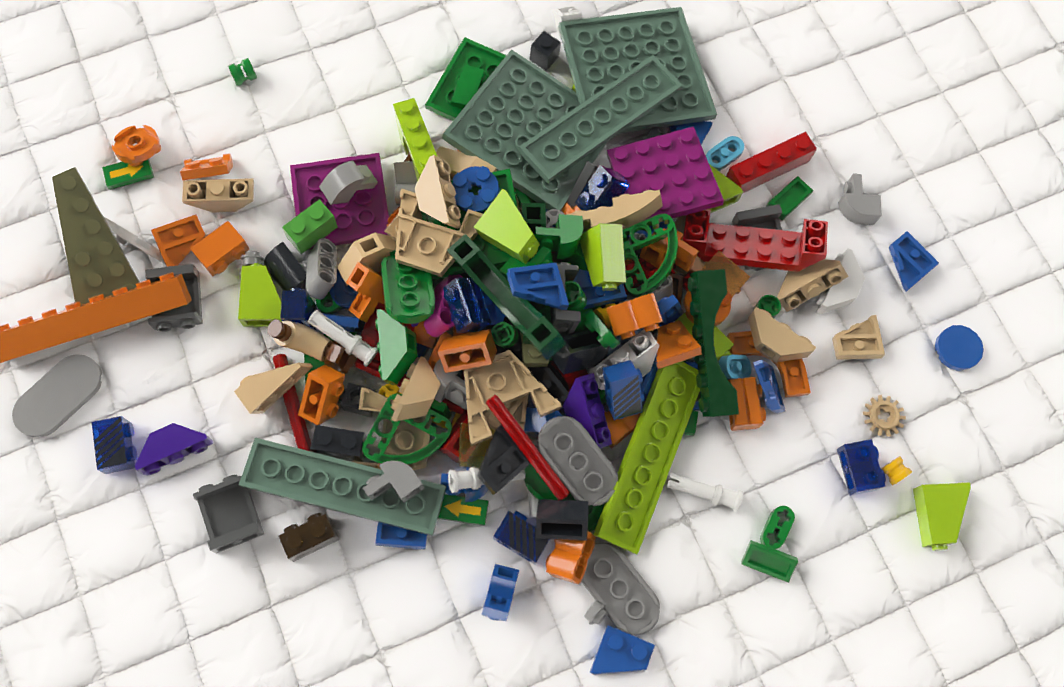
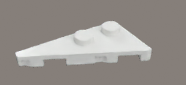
M104 217L119 243L125 245L128 242L158 261L164 262L159 249L139 239L138 236L107 217Z

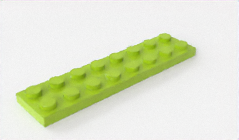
M681 361L657 370L642 413L639 416L617 472L618 481L613 488L615 491L609 501L605 503L593 534L633 554L638 555L700 392L696 382L697 374H699L698 370Z

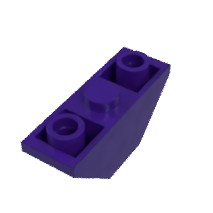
M594 373L576 378L563 405L565 416L581 423L600 449L612 444L611 433L607 426L604 407L601 403Z
M171 423L149 433L134 467L136 471L143 475H153L158 473L161 467L167 464L174 465L180 463L185 459V456L192 453H202L208 449L207 446L214 443L204 433Z

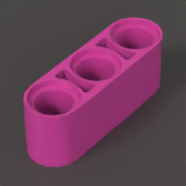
M461 274L449 275L435 286V309L433 314L424 321L427 333L433 337H439L456 324L466 290V281Z

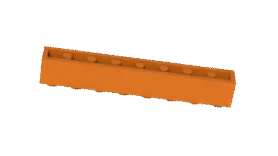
M170 272L159 276L160 280L151 283L150 279L136 283L137 288L128 290L127 287L113 290V295L105 298L103 294L88 298L89 303L81 305L80 301L66 305V310L57 312L56 308L41 313V318L33 319L32 316L18 320V325L12 327L8 323L0 325V363L187 305L192 299L182 274L174 276V273Z

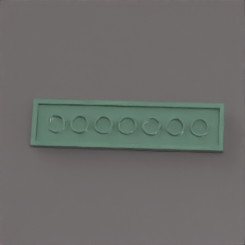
M652 55L520 145L518 152L548 184L679 92L683 85Z
M256 437L239 482V486L430 536L434 535L447 488L444 485L420 479L425 489L404 503L393 487L371 501L363 487L367 485L366 482L371 477L378 474L379 476L383 475L384 472L381 469Z

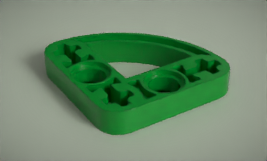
M667 214L656 215L623 229L624 260H632L635 263L632 270H625L626 277L629 278L626 279L624 285L629 295L633 298L647 295L657 289L666 280L674 267L678 252V236L675 223L671 216ZM660 222L668 224L666 230L658 228ZM649 226H652L655 235L652 236L651 229ZM638 230H644L648 233L646 239L639 241L635 239L634 234ZM627 235H630L632 245L629 244ZM668 237L665 259L656 273L647 280L634 251ZM634 275L637 282L642 284L639 291L636 288H632L634 284L631 277Z
M392 394L386 400L363 443V454L368 459L381 464L388 461H400L405 464L418 462L430 456L442 446L451 433V421L432 409H429L426 419L422 423L415 422L413 418L403 420L435 438L428 445L415 452L400 455L387 454L385 451L401 421L391 420L395 412L391 408V400H395L397 394L401 396L403 394ZM431 414L436 416L433 421L440 423L443 420L446 422L447 432L442 431L438 434L436 432L437 428L431 424L429 429L424 427L429 422ZM388 419L392 422L393 428L391 432L382 433L379 430L381 420ZM375 432L380 437L387 438V441L385 443L381 440L378 444L380 453L375 452L371 455L369 453L370 448L367 446L368 444L375 443L377 437L372 436Z

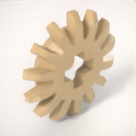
M878 395V402L872 397L870 399L872 406L867 403L865 404L869 412L863 411V415L870 417V419L864 422L865 424L872 422L873 425L870 431L877 427L879 436L882 435L884 430L886 436L889 437L891 436L890 430L897 434L899 431L896 429V426L904 427L899 422V420H906V416H900L899 414L904 409L903 407L897 409L896 405L899 402L896 400L894 403H891V396H887L886 400L883 401L882 395ZM880 410H883L884 413H889L888 422H885L884 419L879 420Z

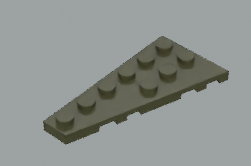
M73 167L53 176V187L75 302L80 301L82 305L89 303L88 298L103 294L105 298L113 295V290L127 287L128 290L137 288L136 283L140 281L78 169Z

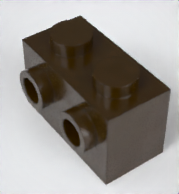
M320 512L313 514L307 518L308 522L302 525H290L283 530V534L278 536L289 560L295 562L340 540L330 517L326 513L322 515Z

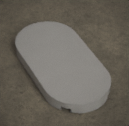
M81 354L70 355L58 362L16 401L12 411L15 427L23 434L31 437H44L55 432L99 391L102 383V370L98 363L92 358Z
M567 416L555 417L545 423L538 435L539 451L577 501H589V505L593 506L608 502L615 491L613 488L618 481V474L585 428L577 420Z
M595 544L592 554L587 561L586 571L581 581L597 602L601 605H606L604 611L607 612V616L619 630L630 635H641L649 632L654 628L659 619L660 603L658 597L621 550L610 544Z

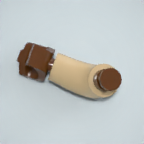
M273 320L268 325V335L273 337L279 346L296 350L322 362L324 361L325 365L344 374L348 373L350 367H354L357 358L353 354H347L345 348L338 342H332L326 336L306 325L288 320L283 322Z

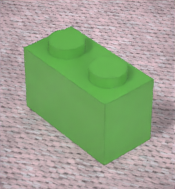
M320 199L282 227L287 239L301 255L314 246L319 239L326 237L338 228L334 215Z

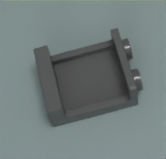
M779 204L736 212L732 225L782 230L779 220L782 214L781 206ZM745 266V270L753 269L754 271H760L765 269Z
M563 262L557 264L565 290V282L575 279L579 272V266ZM550 306L551 325L561 336L573 334L581 321L580 312L566 311Z
M194 264L145 270V277L147 280L150 279L151 283L159 281V276L173 272L174 276L182 274L192 299L187 305L152 315V318L148 319V324L154 330L167 332L171 328L181 327L190 329L194 328L195 325L203 324L200 275Z
M236 474L223 478L222 483L204 485L198 489V492L192 494L193 498L198 502L210 539L207 541L209 549L216 554L264 535L250 490L239 486L242 476H237Z

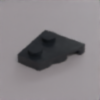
M502 424L495 429L477 474L478 478L492 495L498 493L530 464Z

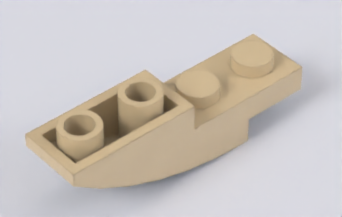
M647 190L639 194H623L612 198V207L601 206L594 210H577L566 215L583 216V232L590 230L599 223L622 224L623 230L642 222L659 210L663 204L660 190Z

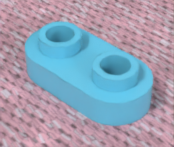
M736 136L727 137L707 152L706 158L708 163L718 171L723 170L742 155L745 147L744 142ZM729 148L734 149L735 152H731Z
M746 355L722 356L719 360L721 370L728 380L750 377L752 367Z

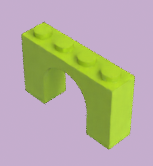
M411 98L394 103L393 109L402 146L406 155L410 152L418 182L429 157L432 155L437 156L416 100Z

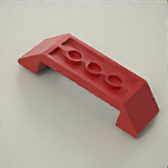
M708 209L686 216L683 241L698 250L697 256L704 262L799 272L826 259L828 221L804 219L802 232L709 223L711 210Z

